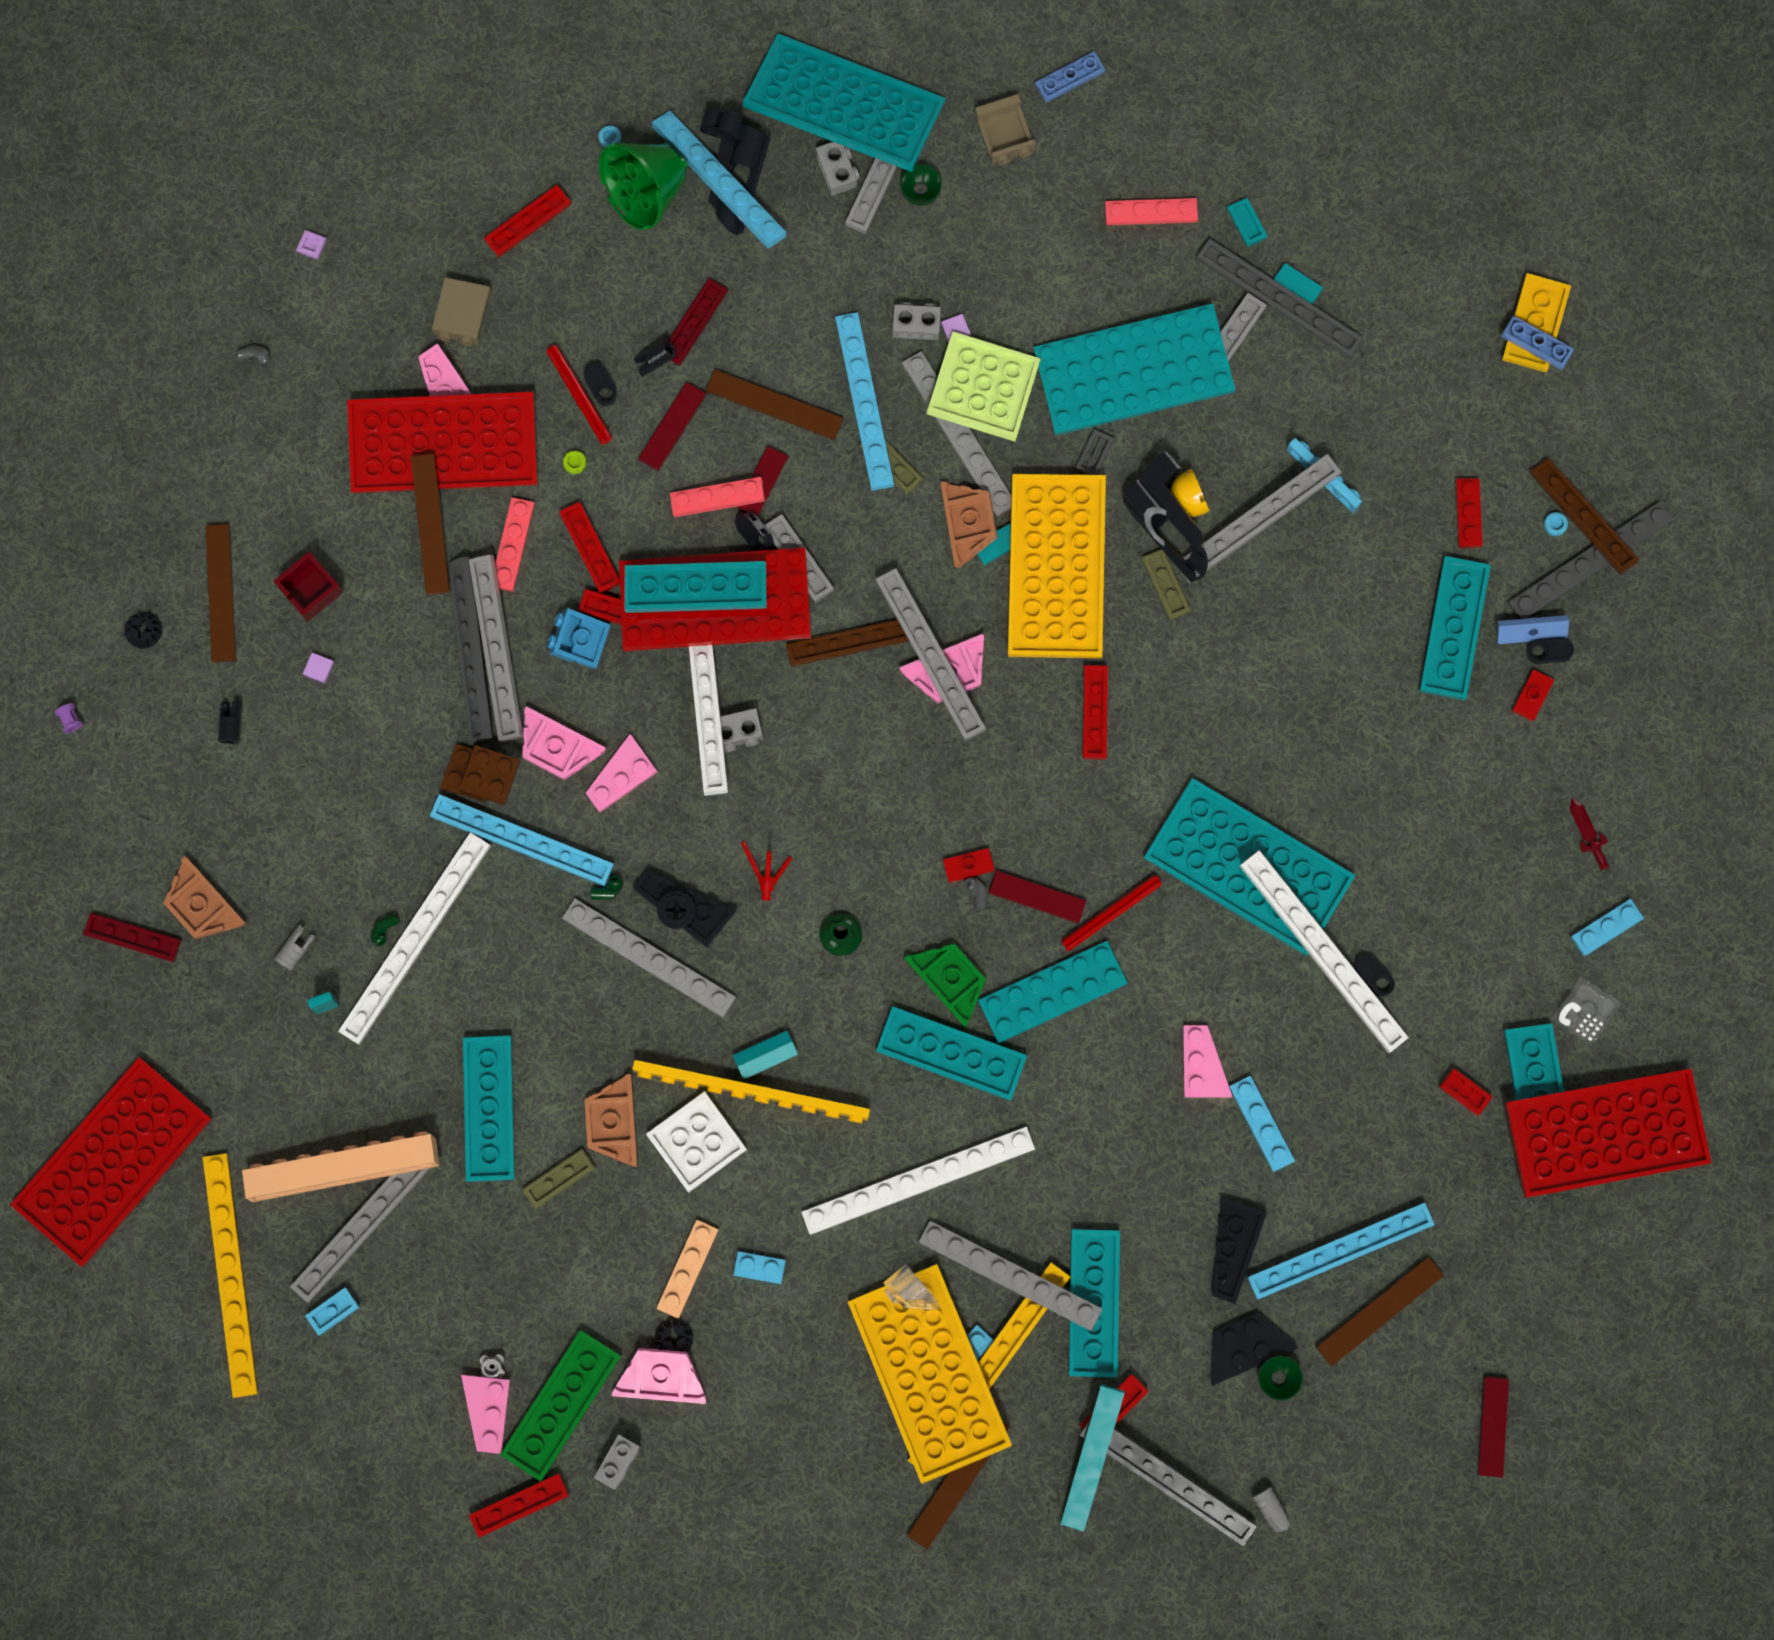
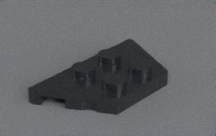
M1259 1313L1213 1332L1211 1385H1216L1262 1365L1272 1357L1292 1352L1298 1349V1347Z

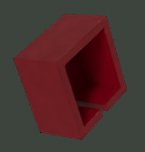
M310 551L273 581L306 622L310 621L343 593L340 586Z

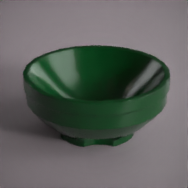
M917 164L912 172L906 170L900 180V188L908 202L917 206H924L933 203L938 198L942 189V181L939 173L933 167ZM923 183L927 186L928 191L924 195H918L914 191L915 185Z
M845 913L833 914L825 919L820 927V942L830 954L846 956L853 953L860 946L862 928L859 922L851 915ZM844 926L848 931V935L844 939H837L833 934L836 927Z
M1275 1356L1265 1361L1261 1366L1258 1382L1266 1396L1273 1400L1285 1401L1291 1399L1300 1391L1303 1374L1301 1368L1293 1359L1285 1356ZM1277 1371L1283 1372L1286 1375V1382L1282 1386H1276L1272 1382V1375Z

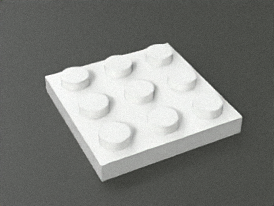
M705 1091L646 1134L688 1193L747 1151Z

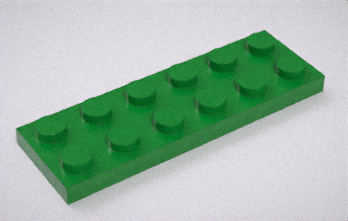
M580 1330L500 1456L542 1482L622 1356Z

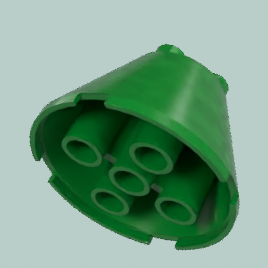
M613 143L602 150L598 168L601 184H606L610 194L607 199L611 206L628 225L638 230L656 227L684 185L687 163L667 143ZM617 205H618L619 208L624 212L625 215H623V214L618 210Z

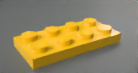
M1527 273L1514 316L1557 339L1571 285ZM1535 340L1537 344H1541L1539 340ZM1507 341L1502 357L1503 361L1545 373L1548 371L1549 363Z

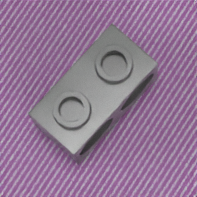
M831 142L815 148L816 157L831 196L857 187V180L860 177L856 166H851L849 159H852L848 147ZM838 154L840 158L838 160H831L829 156ZM840 174L848 176L844 181L838 180L836 177Z
M908 302L894 305L893 338L939 340L941 307H936L934 304L913 306L912 303ZM907 316L911 321L905 324L900 322L899 319ZM925 318H932L934 323L926 325L922 321Z
M756 708L720 717L722 731L730 730L732 732V736L729 739H723L724 752L734 751L737 749L736 746L745 744L746 747L758 745L759 740H763ZM747 724L755 726V731L751 734L744 733L742 729Z
M618 1434L594 1478L617 1490L641 1447Z

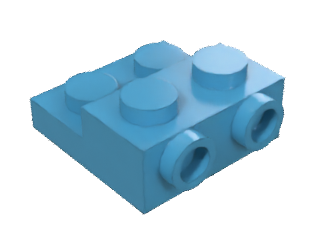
M569 608L563 610L562 613L559 612L554 621V625L557 626L555 635L551 634L547 642V647L550 648L549 654L568 662L573 661L596 669L610 624Z

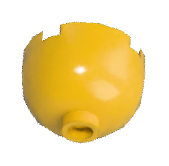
M1190 469L1178 475L1172 482L1171 492L1190 517H1197L1210 512L1193 470Z

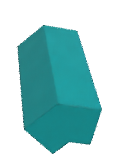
M785 1031L732 1056L744 1080L798 1055L788 1032Z

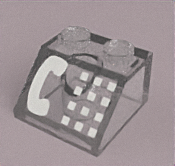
M1580 976L1573 983L1551 1020L1592 1046L1612 1019L1621 1002Z
M906 1264L884 1282L887 1288L884 1290V1293L894 1305L899 1303L903 1308L938 1310L941 1307L935 1297Z

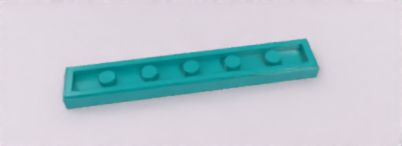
M1103 1384L1100 1386L1061 1525L1080 1531L1085 1530L1125 1391Z

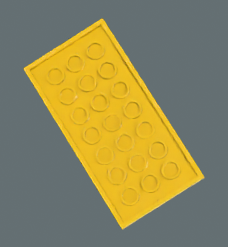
M1012 475L1008 657L1102 658L1106 475Z
M937 1264L848 1301L921 1484L1012 1447ZM931 1307V1308H933V1309H921V1308Z

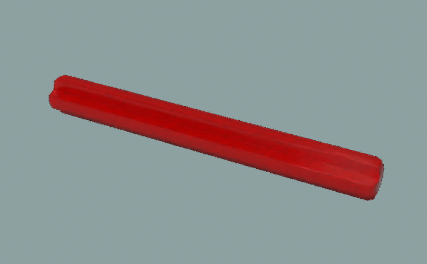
M552 345L546 350L549 358L602 445L609 443L612 440L611 434L557 345Z
M1156 875L1151 876L1062 940L1064 948L1067 951L1072 950L1155 891L1162 884L1159 877Z

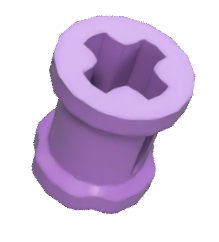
M73 703L63 705L54 711L55 715L59 716L64 727L62 730L65 734H69L84 726L78 720Z

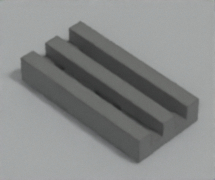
M1093 429L1074 471L1080 472L1083 475H1098L1115 438ZM1095 437H1100L1086 468L1081 467ZM1105 439L1108 443L1094 472H1092L1090 469Z

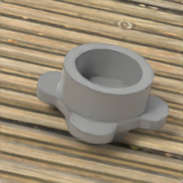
M501 1354L491 1357L483 1355L480 1358V1363L482 1364L481 1376L502 1378L505 1374L502 1368L504 1357Z

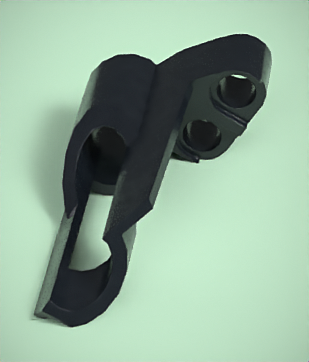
M706 108L700 132L721 139L717 160L731 175H733L734 168L737 165L746 166L750 169L751 173L746 191L754 197L771 137L742 123L743 116L727 110L721 112ZM710 190L708 201L716 210L715 213L720 222L730 233L736 236L742 234L745 224Z
M1165 451L1148 466L1139 480H1136L1128 487L1123 497V503L1135 520L1190 582H1194L1203 578L1206 574L1208 567L1207 553L1201 546L1202 532L1170 491L1172 482L1181 473L1183 466L1170 451ZM1168 519L1192 545L1191 557L1187 562L1182 559L1157 530Z

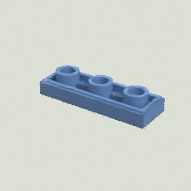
M1093 51L1036 81L1035 86L1045 103L1104 73L1105 68ZM1072 74L1074 77L1069 78L1066 75Z
M1514 315L1501 336L1560 370L1564 368L1574 350L1572 347ZM1535 340H1539L1541 344H1537Z
M1568 615L1498 621L1497 643L1507 644L1548 639H1566L1568 637L1569 618Z

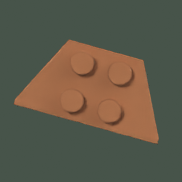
M940 482L954 566L960 568L998 538L991 494L980 489L973 490L962 485L960 487L951 485L948 482Z
M184 856L181 860L182 864L177 876L172 881V888L167 893L163 904L195 939L244 926L246 923L192 862Z
M627 1074L622 1079L612 1085H608L602 1091L584 1100L587 1147L632 1167H638L632 1075Z

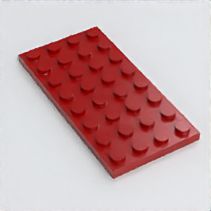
M533 392L347 400L351 493L414 491L411 456L427 454L435 455L439 490L538 485Z
M805 548L619 561L623 651L811 638ZM766 561L767 609L625 612L626 565Z
M139 1057L13 1200L10 1206L78 1265L84 1268L210 1123L212 1118Z
M1692 1069L1505 1103L1524 1198L1712 1163Z

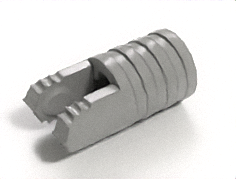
M300 924L274 958L275 961L292 971L316 938L311 933L305 938L300 947L296 945L295 941L304 930V927Z
M1272 1487L1252 1497L1264 1519H1267L1276 1533L1283 1532L1284 1530L1287 1531L1290 1526L1289 1520H1287V1516L1282 1510L1284 1508L1280 1504L1279 1499H1277Z

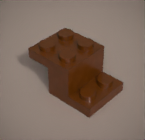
M456 744L440 788L482 803H486L489 800L505 806L521 761L476 745L474 749Z

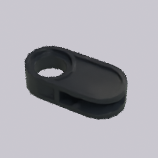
M593 362L588 364L584 369L583 375L593 396L602 406L612 405L617 399V393L607 372L599 363ZM604 389H609L612 392V396L608 400H603L599 397L600 392Z
M747 511L736 517L735 525L738 532L754 551L772 549L774 540L771 533L753 512ZM759 536L764 540V547L759 543Z
M1563 638L1534 641L1527 649V657L1534 664L1565 662L1574 653V646L1571 641ZM1534 647H1541L1545 652L1544 657H1534L1532 649Z
M1363 955L1356 961L1355 971L1373 993L1380 997L1391 994L1395 987L1394 979L1374 957ZM1379 979H1386L1388 981L1389 989L1382 992L1378 990L1376 983Z

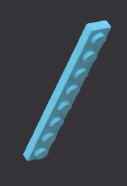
M671 111L652 121V128L679 156L685 159L688 166L767 249L786 237V231Z
M858 312L835 316L871 491L894 487Z
M440 794L430 814V817L468 833L471 832L478 837L604 887L614 867V864Z
M1423 1203L1254 1274L1247 1279L1256 1300H1259L1435 1224L1426 1204Z

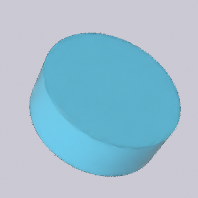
M615 126L602 128L599 132L600 144L605 148L613 143H621L622 136L620 130Z
M1559 512L1549 514L1544 520V529L1551 536L1562 535L1568 527L1567 518Z

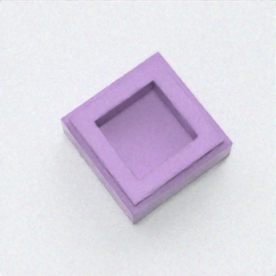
M305 230L296 251L318 260L327 238Z
M963 314L941 322L948 343L952 331L971 337Z
M311 653L303 675L326 684L334 661Z

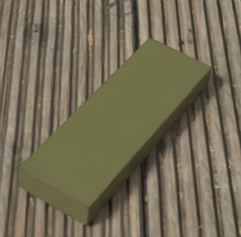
M885 440L893 482L908 495L924 478Z
M1160 549L1141 557L1169 621L1190 613L1191 609L1164 551Z
M580 1149L522 1190L536 1210L596 1168L584 1150Z

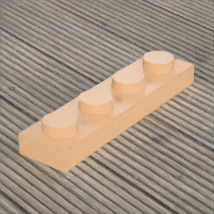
M696 1220L656 1309L679 1319L719 1231L718 1229Z

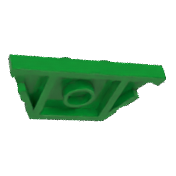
M955 944L906 956L904 960L965 1028L969 1023L985 984V977Z

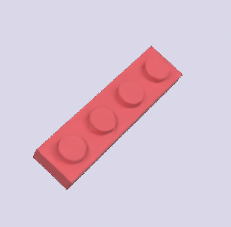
M1197 198L1105 201L1106 225L1194 223L1198 221Z
M761 477L670 493L674 517L765 502L763 480Z
M511 498L495 563L498 585L501 590L514 592L535 506L534 502Z

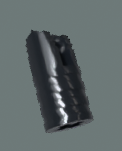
M664 339L635 357L634 361L636 364L643 363L646 360L649 362V364L639 370L641 377L675 358L676 350L669 340Z
M240 700L232 701L231 713L230 704L227 701L220 704L219 743H239L242 706Z

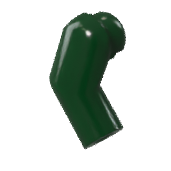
M614 875L609 878L610 881L604 888H591V900L614 899L622 890L623 882L621 878Z
M395 913L375 922L370 938L376 946H383L386 943V930L399 924Z

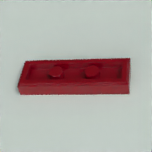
M767 446L751 477L762 478L765 502L737 506V509L743 512L751 511L757 517L759 516L788 460L787 455Z

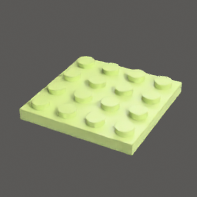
M952 331L927 415L1015 442L1040 358Z

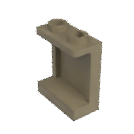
M1018 94L975 108L974 116L992 165L996 163L1004 165L1009 163L1011 158L1018 156L1026 158L1033 154L1036 143L1030 135L1021 110V100Z
M445 277L432 327L434 336H437L438 340L450 342L451 339L457 340L461 345L472 347L473 344L479 345V335L487 303L490 302L492 296L490 287Z

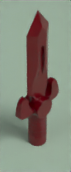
M1571 798L1569 810L1584 841L1580 842L1581 852L1591 851L1600 870L1608 869L1609 864L1601 850V846L1607 844L1608 840L1603 834L1599 835L1600 842L1596 840L1597 833L1584 805Z

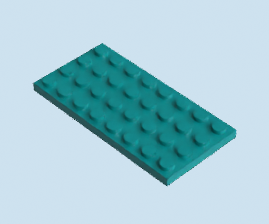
M777 34L743 100V107L912 172L941 113L946 98Z
M1213 304L1034 347L1035 356L1040 358L1038 368L1055 435L1235 393V386Z
M1192 778L1143 859L1307 957L1309 954L1251 882L1240 868V865L1254 853L1260 851L1322 930L1325 928L1356 875Z

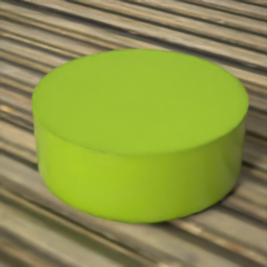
M570 451L563 458L564 468L570 474H580L586 468V458L580 451Z

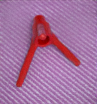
M742 841L741 845L760 884V890L762 891L761 900L771 901V891H774V885L777 884L780 876L788 867L792 857L789 856L775 876L772 877L770 876L772 852L770 850L767 851L765 876H762L746 842Z

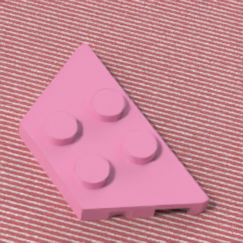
M983 634L942 650L965 692L981 686ZM920 660L899 668L906 678L937 704L943 702Z
M527 706L525 707L523 759L566 780L605 753L606 747Z
M638 1348L612 1392V1396L706 1404V1395L687 1352Z

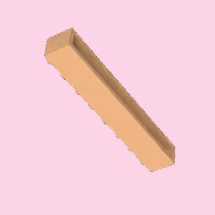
M418 1132L411 1138L405 1139L404 1136L390 1138V1142L385 1143L371 1141L366 1143L367 1146L359 1148L356 1145L343 1147V1151L339 1152L325 1150L321 1151L320 1155L313 1157L305 1154L297 1156L296 1160L292 1161L278 1159L274 1160L271 1165L253 1164L249 1166V1169L242 1170L245 1198L250 1202H257L438 1167L440 1164L436 1138L428 1134V1132Z

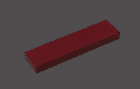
M708 278L669 339L676 350V357L670 360L671 362L681 366L728 293L727 288Z
M686 382L638 458L640 462L659 472L707 396L706 393Z
M996 871L989 891L990 895L1077 924L1080 922L1086 900Z
M92 912L83 933L84 936L172 963L175 962L182 941Z
M1484 1377L1478 1476L1503 1478L1509 1379Z

